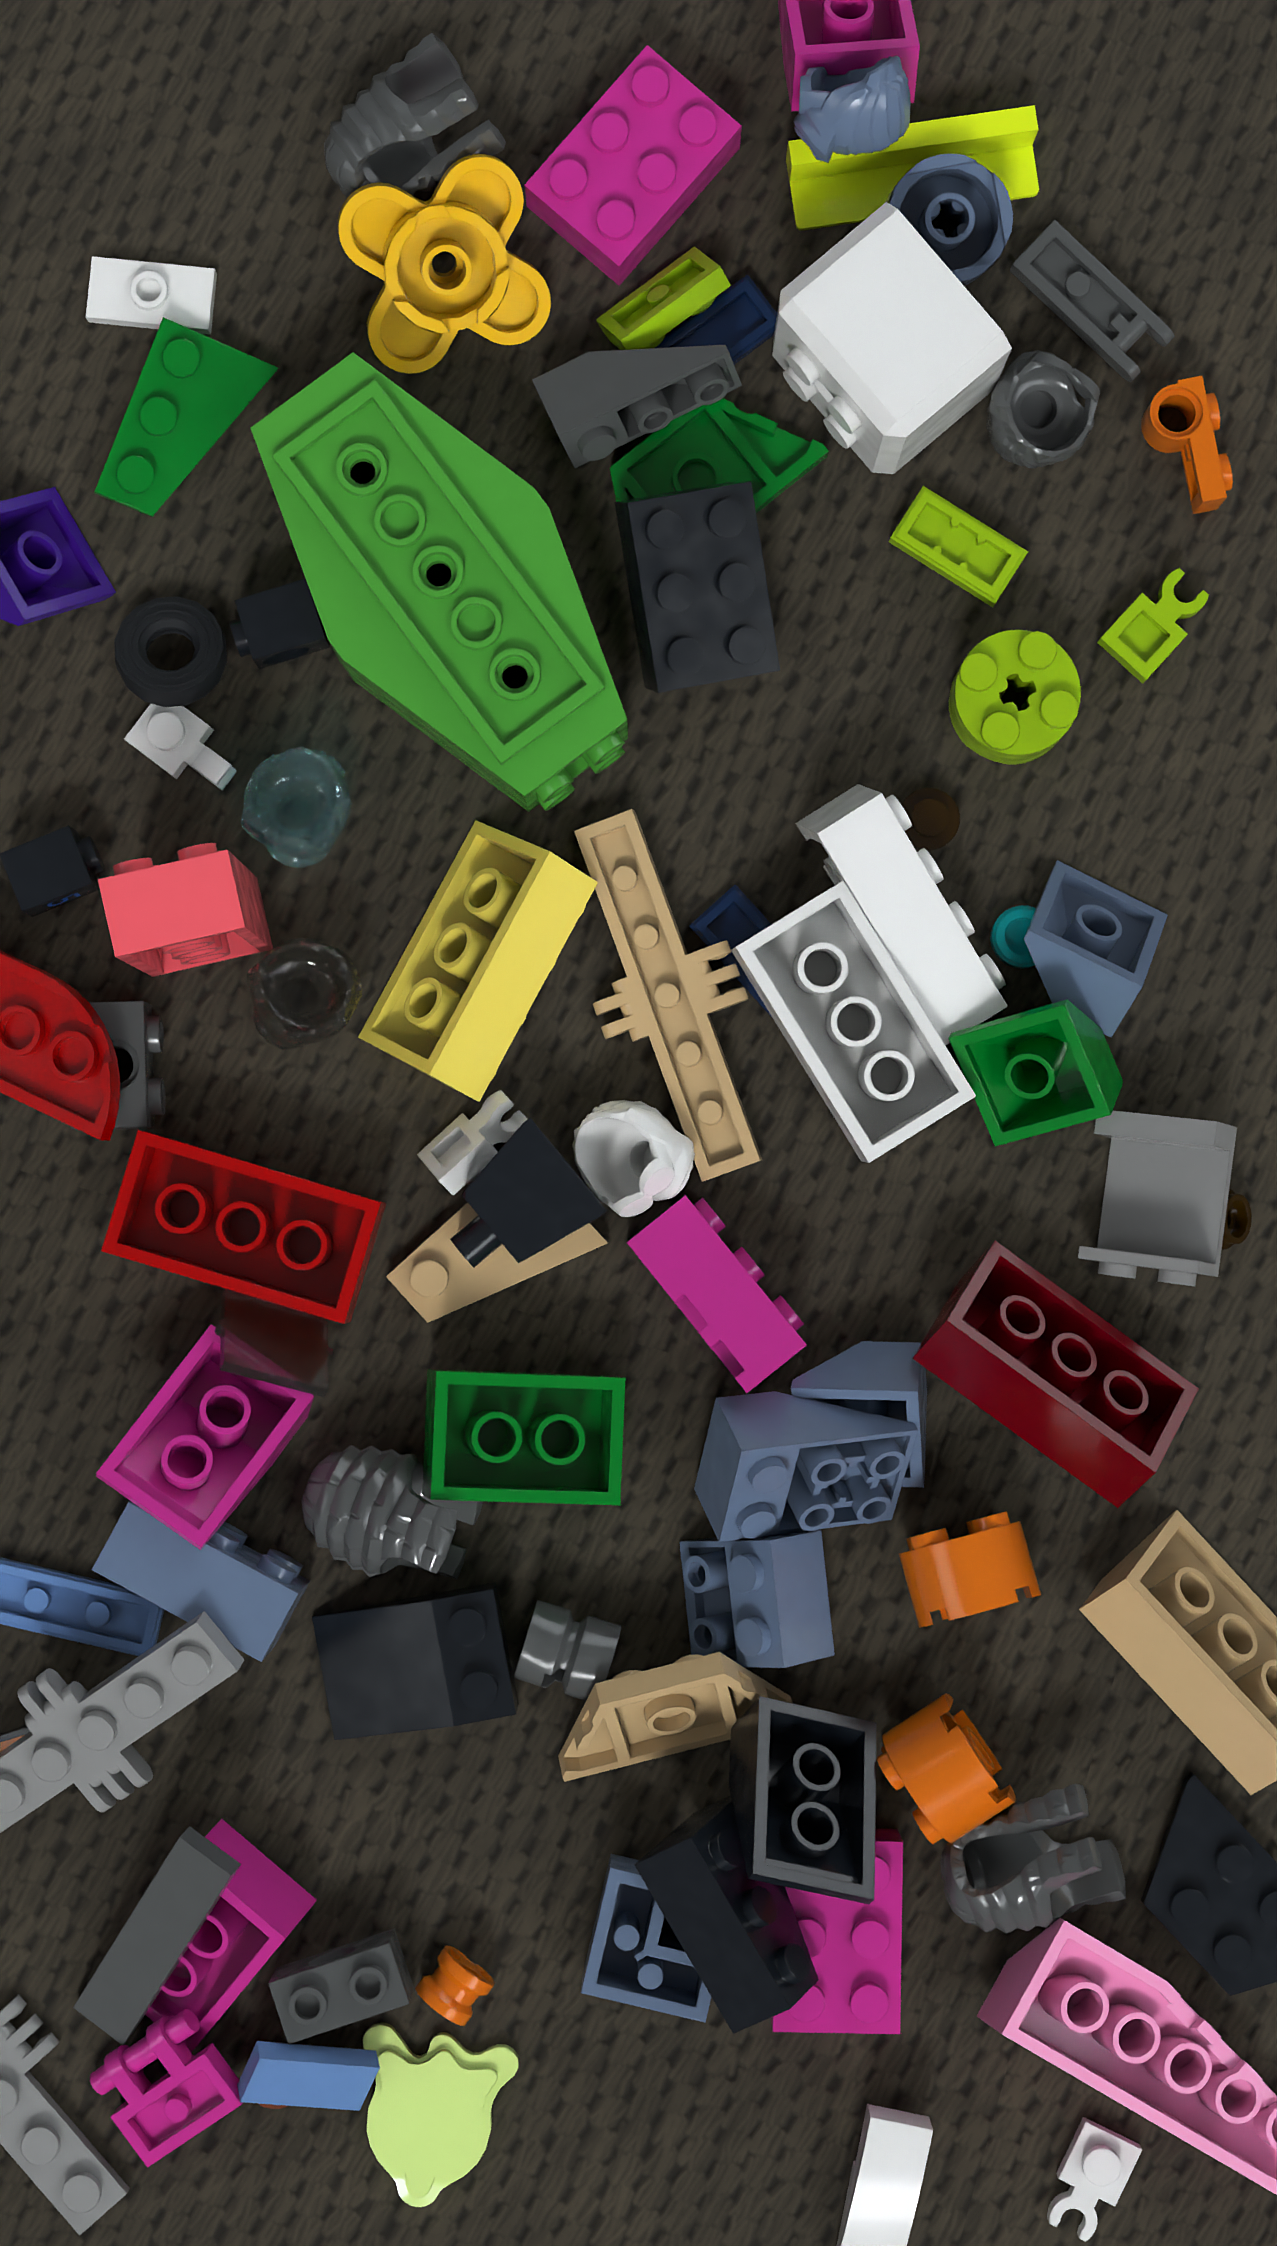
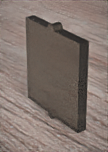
M224 1289L221 1294V1320L214 1330L215 1334L220 1336V1370L325 1397L329 1390V1362L334 1355L333 1349L328 1347V1319Z

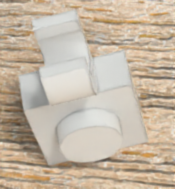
M150 704L124 738L125 741L175 779L189 765L219 789L223 790L237 772L230 763L204 745L214 730L184 706L162 707Z
M501 1090L490 1095L483 1103L482 1108L470 1120L463 1113L459 1115L417 1154L437 1180L453 1196L466 1184L473 1182L498 1153L493 1145L499 1142L506 1143L522 1123L527 1120L521 1111L518 1110L510 1119L501 1122L502 1116L514 1106Z

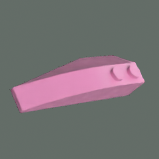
M1061 1918L1007 1960L978 2012V2018L1010 2040L1277 2195V2095L1262 2081L1263 2079L1221 2039V2036L1181 1998V1995L1168 1981Z

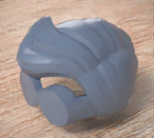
M889 56L888 58L881 59L870 68L851 70L845 75H828L824 67L809 68L806 75L800 76L799 114L793 120L795 124L794 129L796 134L810 148L817 160L829 163L833 152L843 155L879 152L904 136L910 123L911 101L908 78L905 71L902 70L900 57Z

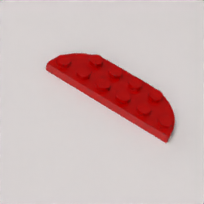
M0 950V1093L98 1140L110 1141L119 1110L120 1073L115 1049L104 1023L90 1003L65 981Z

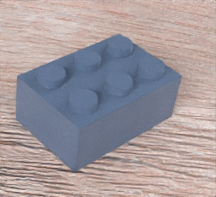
M131 1501L127 1503L92 1568V1571L186 1622H189L205 1611L236 1649L260 1662L265 1659L277 1644L310 1580L299 1575L303 1567L301 1563L275 1549L270 1548L267 1555H262L244 1545L248 1537L247 1534L229 1523L224 1522L206 1545L199 1550Z

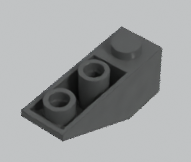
M726 345L587 352L532 379L574 468L589 461L603 459L611 454L615 448L646 433L657 432L666 427L670 421L702 405L716 403L728 392L742 386Z

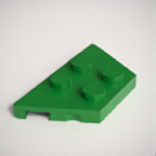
M722 398L716 403L702 405L670 421L663 429L652 433L610 467V477L616 502L732 481H751L755 510L758 513L827 458L829 451L824 444L814 439L809 442L778 428V423L757 413L748 414L737 409L733 402Z

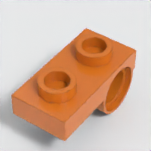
M1203 376L1178 380L1176 384L1162 388L1154 396L1142 418V433L1147 443L1160 452H1181L1193 514L1217 510L1227 498L1226 491L1231 490L1233 485L1229 458L1226 453L1218 454L1214 431L1220 429V411L1217 398L1214 393L1206 394ZM1165 407L1178 409L1186 417L1187 429L1181 432H1173L1166 429L1159 420L1158 411Z

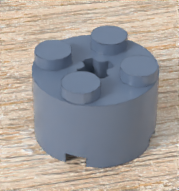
M939 154L922 160L900 179L886 199L887 203L896 207L964 286L979 278L997 261L1012 231V204L1005 185L986 167L962 154ZM940 209H944L947 219L957 218L959 226L950 234V238L945 237L942 229H934L932 221L940 214Z

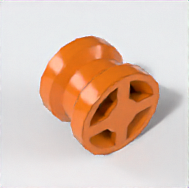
M446 1945L438 1955L439 1966L432 1975L423 1976L416 1985L415 1990L424 2002L441 2016L457 2025L465 2026L473 2014L472 2004L478 1996L488 1995L494 1987L495 1981L485 1969L478 1964H474L458 1949Z

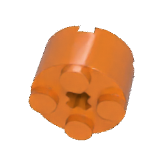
M1006 1511L966 1522L969 1535L949 1540L946 1528L906 1538L909 1551L899 1553L919 1628L933 1625L930 1614L933 1611L940 1610L942 1620L948 1619L950 1621L1017 1603L1019 1600L1016 1589L1022 1587L1026 1598H1034L1041 1595L1021 1521L1010 1523L1008 1512Z
M947 1693L882 1735L884 1746L881 1747L883 1754L877 1757V1762L890 1784L897 1791L905 1786L916 1802L918 1808L912 1811L913 1817L922 1833L932 1844L943 1838L949 1843H954L1016 1802V1796L1011 1784L999 1790L993 1775L1001 1771L1002 1767L963 1709L953 1716L950 1714L949 1711L954 1699Z

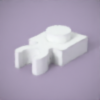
M1083 2117L1056 2173L1058 2179L1071 2186L1068 2191L1060 2193L1051 2201L1047 2212L1049 2223L1057 2227L1065 2211L1078 2209L1083 2213V2220L1078 2227L1077 2235L1079 2239L1085 2242L1089 2240L1097 2227V2214L1094 2207L1098 2199L1116 2206L1142 2152L1140 2144Z

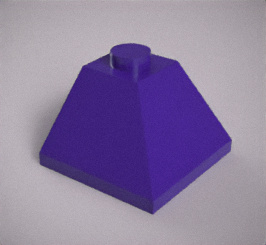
M55 487L0 501L1 620L21 626L104 601L116 593Z

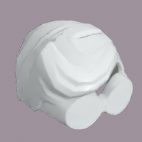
M619 1100L603 1103L599 1107H594L593 1112L588 1114L581 1125L574 1130L572 1147L575 1162L582 1178L597 1199L607 1204L621 1217L641 1214L651 1207L653 1201H662L675 1197L685 1187L689 1179L695 1156L693 1142L676 1131L668 1119L663 1117L656 1108L641 1101Z

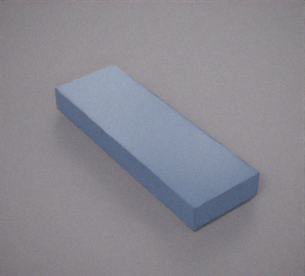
M0 1557V1624L140 1656L157 1644L164 1614L163 1608L118 1584Z

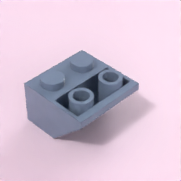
M821 1530L719 1542L717 1537L679 1542L691 1655L699 1654L704 1656L721 1652L743 1667L786 1668L835 1655Z

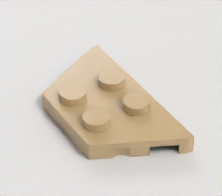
M721 1652L704 1656L699 1654L687 1655L678 1659L673 1664L646 1671L629 1670L619 1673L613 1679L595 1683L558 1755L563 1780L566 1782L730 1740L731 1728L759 1696L792 1703L791 1696Z

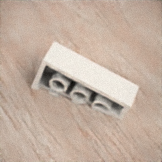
M857 784L795 823L806 841L813 839L822 844L829 856L824 860L825 865L823 868L834 885L844 880L945 1046L950 1043L949 1036L952 1032L979 1025L1008 1007L999 992V989L1006 985L1002 974L987 954L981 957L977 955L967 938L975 933L969 918L956 901L949 905L945 901L936 885L944 880L943 875L925 848L916 852L905 833L907 829L912 827V823L894 795L885 798L881 792Z

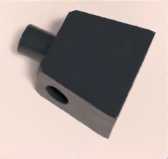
M529 1118L522 1123L462 1194L478 1216L451 1237L450 1240L473 1268L502 1244L518 1263H521L598 1219L607 1210L532 1119Z

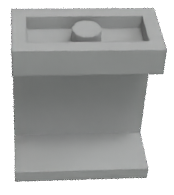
M1112 1111L1111 1115L1096 1119L1094 1134L1111 1138L1097 1248L1079 1246L1078 1258L1098 1261V1274L1136 1279L1137 1267L1159 1269L1157 1282L1194 1287L1197 1274L1218 1277L1237 1127L1217 1121Z

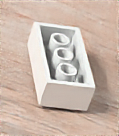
M844 880L731 949L736 960L862 1162L870 1163L976 1097Z

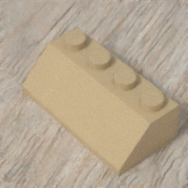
M1176 1510L1101 1579L1079 1610L1247 1792L1252 1795L1277 1781V1617L1183 1515Z

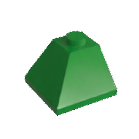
M1068 999L952 1032L949 1036V1041L964 1076L976 1095L974 1099L995 1147L1109 1116L1112 1114L1123 1085V1079L1101 1027Z

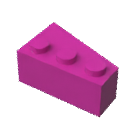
M685 1195L626 1243L735 1377L745 1392L748 1393L807 1346L796 1332L804 1323L781 1295L773 1302L756 1283L765 1275L742 1246L732 1253L717 1234L726 1226L704 1198H701L693 1205Z

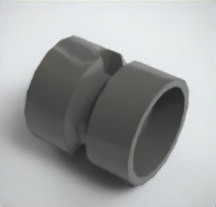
M537 1600L514 1678L544 1688H548L555 1681L561 1682L564 1694L587 1700L595 1683L603 1682L607 1679L619 1639L621 1625L589 1615L579 1623L573 1620L570 1609Z

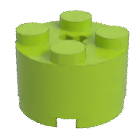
M1008 630L996 633L982 640L968 653L954 677L949 697V713L952 725L961 741L975 753L986 759L1007 765L1033 761L1050 751L1069 730L1077 717L1081 698L1079 676L1069 655L1048 634L1028 630ZM1008 685H1011L1015 692L1024 691L1028 697L1022 704L1020 711H1018L1014 702L1003 704L1000 699L1007 690Z

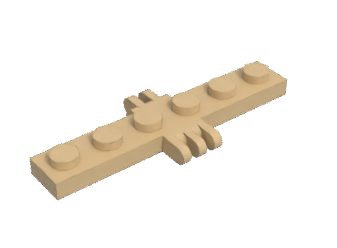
M630 809L575 830L574 833L592 879L598 882L595 890L627 977L611 983L615 995L593 1003L597 1016L620 1008L624 1017L601 1027L605 1039L629 1031L632 1042L647 1037L650 1038L683 1132L693 1142L694 1162L702 1182L761 1161L762 1157L709 1015L749 999L745 987L734 988L721 995L717 986L740 976L736 964L713 972L710 967L709 961L724 958L731 953L728 941H722L687 954L635 810Z

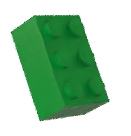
M427 1369L422 1495L430 1500L620 1505L626 1378L605 1375Z

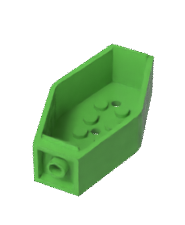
M354 352L250 427L327 638L339 662L357 684L528 812L539 804L545 811L550 810L575 790L572 785L574 778L589 767L595 774H598L625 753L622 746L625 744L624 741L628 739V720L551 511L533 486ZM359 462L372 464L375 468L374 478L366 484L356 483L351 478V470L354 465ZM441 563L450 568L451 578L447 584L434 586L427 580V572L434 564ZM514 665L521 666L528 674L526 683L517 689L510 688L503 682L504 671Z

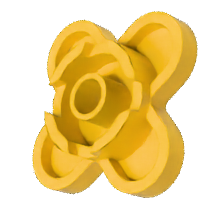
M472 154L460 158L445 171L432 197L427 201H421L391 184L371 183L356 189L343 203L338 216V234L345 253L356 265L384 281V285L369 312L367 333L375 355L390 369L401 373L413 374L432 368L445 356L457 332L465 328H469L494 343L516 345L530 340L544 327L551 308L549 288L540 272L532 264L506 250V243L521 217L524 198L518 178L502 160L486 154ZM444 251L453 254L455 265L451 271L439 273L433 269L432 261L435 255Z

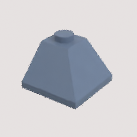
M1057 860L1042 892L1024 941L1051 1002L1056 1003L1068 999L1100 1026L1104 1035L1112 1038L1143 987L1168 915Z
M861 1341L792 1380L791 1394L793 1396L915 1423L918 1433L902 1487L924 1488L927 1415L926 1368L912 1359L921 1343Z

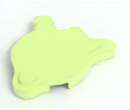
M377 2023L369 2027L363 2037L364 2050L376 2051L380 2066L375 2077V2091L368 2107L367 2135L369 2144L378 2162L396 2181L400 2198L411 2206L424 2207L434 2202L443 2188L464 2177L478 2164L486 2151L491 2132L493 2101L500 2088L515 2076L519 2067V2056L513 2048L504 2044H497L481 2052L473 2053L467 2050L454 2036L446 2032L434 2035L427 2053L419 2056L412 2053L393 2026L387 2023Z

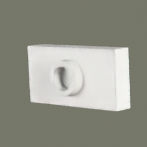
M92 256L86 319L90 323L159 329L164 317L198 333L211 334L217 272L215 268Z

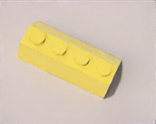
M475 820L358 1038L480 1102L488 1085L496 1075L497 1069L515 1035L524 1023L527 1013L548 974L553 969L575 924L584 912L586 904L598 882L552 852Z

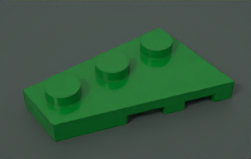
M163 317L94 494L153 517L279 368Z

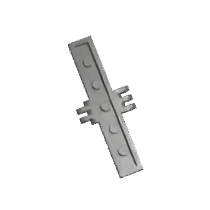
M205 1611L89 1691L76 1681L67 1685L61 1676L51 1668L37 1675L36 1683L29 1681L18 1689V1698L28 1711L24 1719L30 1732L0 1752V1833L73 1783L97 1811L105 1812L116 1804V1799L123 1800L132 1794L134 1786L140 1788L152 1780L153 1773L150 1766L133 1747L132 1743L236 1673L244 1662V1658Z
M18 1994L0 2010V2144L80 2236L120 2201L130 2188L29 2072L60 2041L51 2032L42 2037L32 2049L26 2042V2039L43 2022L35 2013L18 2029L13 2027L9 2020L19 2015L27 2005Z

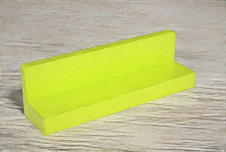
M1035 105L909 123L904 136L889 145L888 148L879 152L859 153L857 155H843L833 152L829 163L817 160L802 139L788 141L786 164L796 228L798 230H809L863 222L886 202L890 192L911 168L922 160L939 154H962L976 160V162L986 167L1003 182L1010 200L1036 196L1039 192L1033 143L1039 129Z

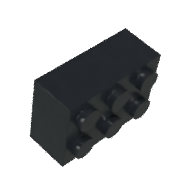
M732 481L614 502L645 688L661 693L780 671L751 481Z

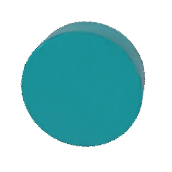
M1031 906L1012 907L1003 912L993 924L990 936L991 946L995 955L1004 964L1018 969L1035 966L1024 937L1036 908Z

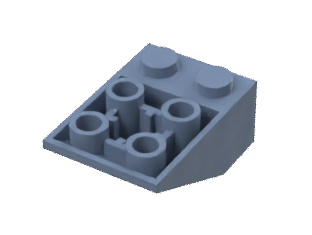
M776 1391L719 1397L715 1400L694 1490L719 1542L748 1538L755 1539L763 1536L816 1531L825 1528L892 1520L918 1429L915 1423Z

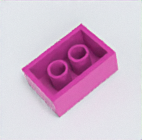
M647 45L524 185L526 206L620 286L740 149L742 126Z
M875 1829L874 1901L870 1904L785 1887L819 1980L791 2009L770 2018L773 2032L900 2034L903 1840L898 1829Z

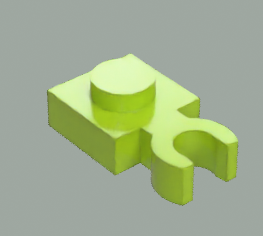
M1180 568L1171 572L1160 585L1158 591L1159 601L1156 605L1141 593L1097 642L1142 684L1188 635L1175 623L1176 620L1187 619L1196 615L1206 604L1209 594L1203 590L1192 602H1180L1174 595V586L1185 574Z

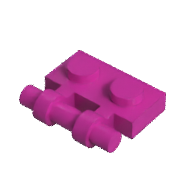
M190 2009L183 2010L173 2018L163 2016L147 2027L145 2037L130 2047L128 2045H121L107 2054L104 2058V2065L90 2074V2083L97 2093L104 2095L116 2087L126 2100L115 2110L110 2118L147 2168L243 2104V2102H240L237 2086L239 2078L214 2044L211 2043L195 2055L185 2045V2039L200 2029L199 2020ZM158 2058L168 2073L151 2084L144 2075L143 2068Z

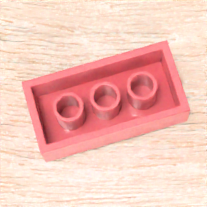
M205 843L183 848L177 851L179 861L162 865H153L152 858H139L121 862L113 866L114 876L98 879L115 957L152 977L273 950L257 877L229 850L217 851L216 843Z

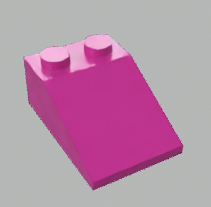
M778 0L783 64L791 112L799 111L800 76L806 75L809 68L824 67L828 75H845L851 70L870 68L881 59L888 58L889 56L900 57L902 70L905 71L908 78L910 101L914 103L920 44L911 0Z
M211 1324L96 1472V1477L201 1550L273 1465L308 1418L314 1396Z
M223 1819L211 1829L205 1838L241 1865L145 2014L153 2022H156L163 2016L173 2018L185 2009L193 2011L199 2020L200 2029L185 2039V2045L191 2053L317 1901V1899Z

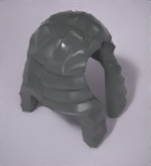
M431 33L424 37L419 45L407 52L404 61L392 64L386 72L374 75L370 88L357 93L355 104H348L342 107L341 119L330 122V134L324 142V156L328 172L347 198L356 189L371 183L391 184L417 197L418 192H430L436 184H439L445 171L460 158L472 154L491 156L498 154L504 150L506 141L500 131L488 119L458 139L443 152L437 154L432 136L439 134L447 127L476 111L479 104L474 93L464 81L460 66L452 53L436 35Z
M353 1445L343 1452H332L317 1464L308 1478V1483L301 1500L305 1525L314 1535L317 1547L328 1548L334 1560L346 1561L352 1570H363L369 1577L386 1573L397 1565H404L456 1580L463 1567L466 1548L451 1544L456 1530V1520L475 1525L480 1515L483 1501L430 1500L422 1495L423 1465L415 1455H401L393 1449L381 1451L375 1446H369L360 1450Z
M1071 1784L1064 1789L1051 1790L1043 1797L1030 1799L1027 1802L1016 1801L1008 1809H1004L954 1843L948 1842L942 1851L940 1864L941 1877L944 1881V1893L953 1912L965 1923L977 1925L984 1932H991L997 1928L1005 1933H1011L1017 1928L1029 1931L1035 1926L1047 1928L1059 1918L1077 1911L1084 1905H1097L1126 1899L1125 1877L1119 1853L1112 1839L1095 1842L1093 1837H1088L1071 1844H1061L1054 1842L1043 1831L1089 1817L1088 1802L1083 1785Z

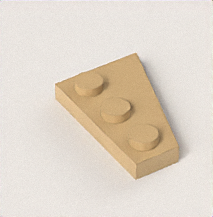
M467 1203L386 1277L428 1323L608 1244V1242L589 1223L521 1263H518L502 1244L473 1268L450 1240L451 1237L478 1216L470 1204Z

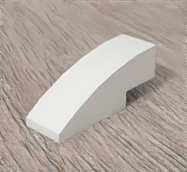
M867 2104L856 2161H853L837 2246H907L933 2134L929 2116Z

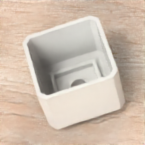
M885 202L781 290L772 356L785 370L783 376L792 390L803 401L811 400L825 417L823 422L827 430L843 448L848 449L851 447L871 472L895 474L994 390L1012 347L1001 328L896 207Z

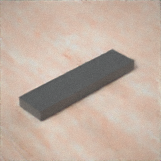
M189 1826L175 1843L73 2008L120 2044L124 2045L142 2021L241 1864Z

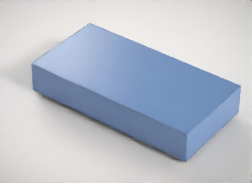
M257 2041L237 2084L240 2102L360 2111L380 2066L377 2052L374 2050Z

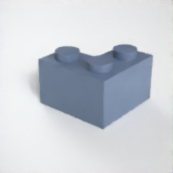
M611 1854L582 1974L581 1993L706 2023L711 1995L676 1935L672 1932L661 1930L664 1915L634 1865L639 1860Z

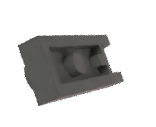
M1056 220L1041 233L1011 266L1010 272L1128 382H1132L1141 371L1137 364L1125 353L1145 332L1163 347H1166L1175 337L1173 331Z

